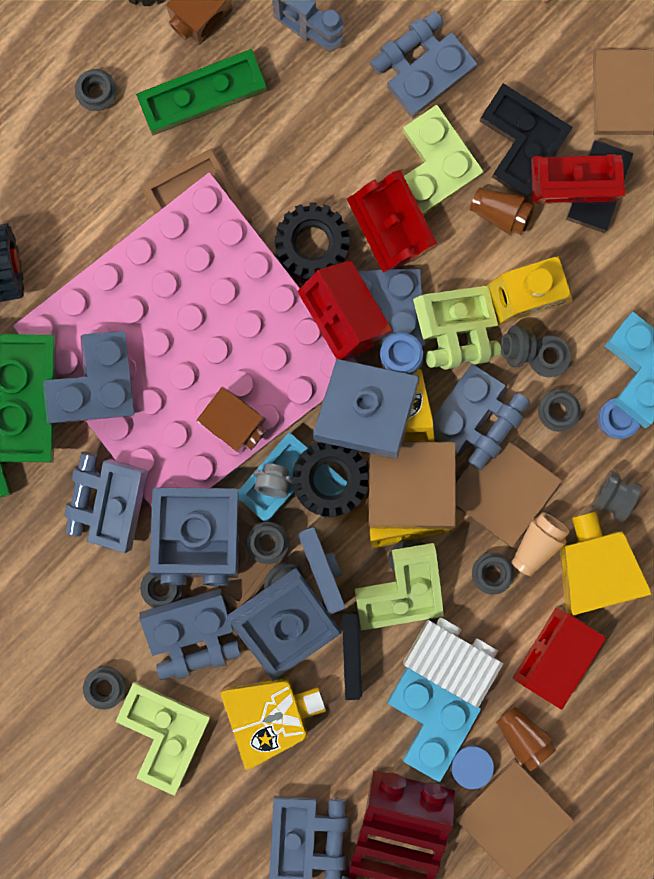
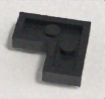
M504 83L479 120L487 127L513 142L493 173L492 178L518 195L528 198L532 192L531 158L533 156L554 157L573 128Z

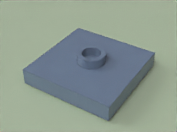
M336 359L314 429V441L398 459L420 383L419 376Z
M315 527L301 531L298 536L328 613L331 612L332 614L345 609L344 601L335 581V578L342 576L334 553H324Z
M297 568L226 616L231 626L273 681L342 633Z

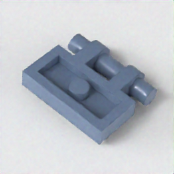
M272 0L274 18L305 41L311 39L320 47L330 52L335 51L341 46L343 42V19L336 11L327 10L323 13L316 8L314 0Z
M433 11L423 20L421 18L416 19L409 25L410 30L395 42L389 40L380 48L381 53L369 61L377 74H381L389 66L398 74L387 83V88L412 119L477 67L476 61L452 32L440 42L434 37L433 32L444 24L436 11ZM420 44L426 53L410 65L403 55Z
M471 364L432 418L435 441L455 442V454L459 457L466 447L471 444L476 450L468 459V462L477 469L482 470L490 458L495 459L502 449L499 445L511 428L516 429L524 419L521 414L530 401L521 394L516 393L508 405L501 403L500 400L508 390L506 385ZM493 414L498 419L486 436L478 433L489 415Z
M81 452L79 465L74 467L71 479L75 482L72 501L66 504L64 514L68 519L65 533L72 536H82L84 524L90 525L87 542L127 553L132 550L148 470L108 459L103 461L101 473L95 470L98 455L91 452ZM91 488L97 489L94 509L88 506Z
M221 588L139 612L140 622L152 656L169 651L171 660L156 664L160 680L174 676L177 679L189 677L191 671L211 665L214 669L226 666V661L241 657L237 640L221 645L219 636L233 632V627L226 617L229 613ZM201 641L206 642L208 649L185 655L184 646Z
M274 795L269 879H312V869L325 870L324 879H341L342 870L346 869L347 855L343 854L344 832L348 831L349 817L345 816V799H329L328 815H315L316 798ZM314 831H327L326 853H313Z

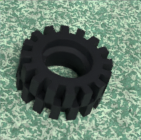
M309 202V206L303 207L302 204L295 206V210L293 212L288 211L284 215V220L279 222L277 226L275 247L281 265L293 277L298 276L302 281L307 282L317 270L345 262L350 248L347 224L342 221V216L337 211L336 213L332 212L331 207L325 204L323 207L317 206V203ZM315 227L325 232L329 239V246L323 255L317 258H308L299 252L296 240L304 229Z
M319 442L310 445L308 449L300 454L293 468L292 485L298 500L306 509L320 516L337 517L352 511L361 503L368 489L369 472L364 458L360 456L357 450ZM327 462L339 464L347 474L346 487L342 492L333 496L320 493L315 487L313 480L316 469Z

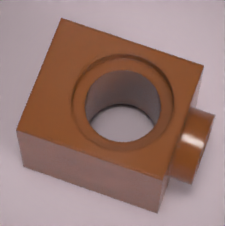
M170 0L166 4L171 19L168 23L171 28L185 40L191 36L199 45L233 10L231 0Z
M223 386L196 420L236 452H242L245 447L252 450L267 431L262 427L266 418Z

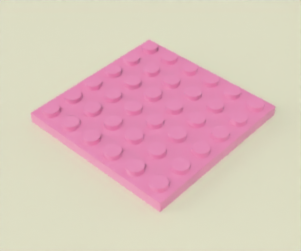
M210 172L13 325L18 334L56 336V379L85 377L81 335L125 331L134 415L86 420V422L116 461L148 470L143 497L151 507L153 488L214 487L321 404L336 362L334 354L297 292L300 288ZM353 356L344 360L357 363ZM222 386L266 418L262 427L267 431L252 450L245 447L242 452H236L196 421Z

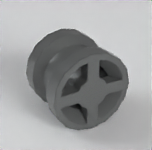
M610 470L595 495L592 507L599 511L606 509L613 513L614 519L624 522L639 498L642 485L636 482L627 483L621 480L620 474Z

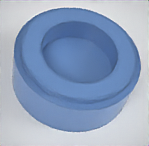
M393 334L381 346V362L387 370L412 375L422 365V346L418 339L411 334Z
M613 398L601 406L597 417L598 425L607 437L625 439L635 434L640 424L615 405L613 402L616 398Z
M466 745L459 748L453 758L451 772L457 783L468 789H478L485 786L492 778L494 764L485 749L477 745Z

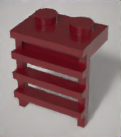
M373 770L366 810L347 877L356 879V876L360 875L372 879H435L440 869L442 855L445 853L449 832L451 833L453 827L455 790L444 788L436 783H423L407 779L396 773H383ZM368 834L410 844L413 846L433 850V854L370 839L367 837ZM362 855L426 870L427 874L364 859Z

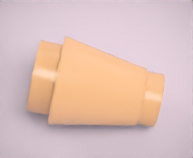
M542 512L538 518H532L515 557L511 561L513 566L523 574L530 577L533 576L535 571L541 568L567 543L565 538L569 534L568 528L555 517L545 512Z

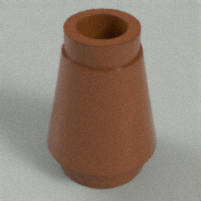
M480 187L477 189L470 205V211L477 213V215L510 236L513 233L521 236L525 233L535 208L534 204L527 202V197L485 190Z
M516 706L496 721L520 766L525 764L530 772L556 751L550 743L553 739L522 712L520 713Z

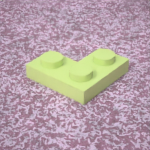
M435 105L403 127L402 132L424 162L404 176L423 215L483 175L484 171L438 105Z
M434 543L392 550L396 582L355 588L361 631L444 617L437 553Z
M134 682L115 722L154 739L136 779L175 796L211 716Z

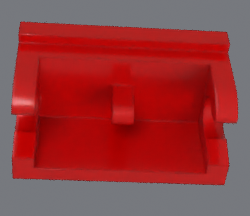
M621 155L533 156L531 158L533 204L615 202L626 196L623 159Z
M401 170L390 173L378 183L376 179L372 180L354 195L347 198L383 273L415 261L437 245Z
M351 260L317 270L297 291L336 359L345 360L346 358L363 353L374 347L373 341L387 337L393 331Z
M555 608L512 679L563 710L606 637L570 614Z

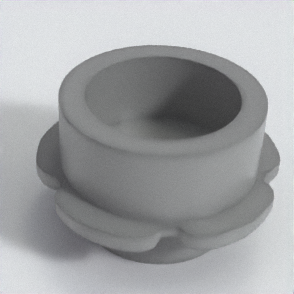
M265 464L263 470H256L253 474L256 477L254 489L266 496L285 498L288 496L289 487L292 485V477L288 476L289 470L283 466Z

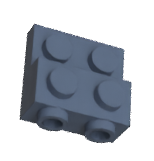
M153 488L150 574L154 577H161L160 584L186 585V577H203V585L226 586L229 585V578H238L239 490L231 488Z

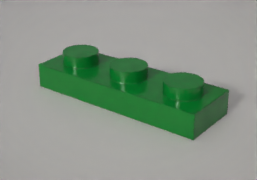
M249 49L139 92L136 96L152 136L266 92L267 86L253 51Z

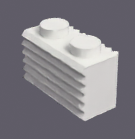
M441 617L436 624L427 619L405 657L403 664L479 708L503 665L501 661L495 658L498 650L476 638L473 645L459 638L458 636L462 629Z

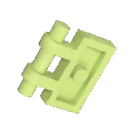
M488 286L423 294L413 299L423 340L437 338L439 346L437 350L428 351L426 354V363L430 368L440 366L444 370L459 367L463 362H470L473 365L487 363L490 358L498 357L501 354L500 343L496 340L489 341L486 331L498 326ZM466 333L468 343L467 345L460 346L457 335Z

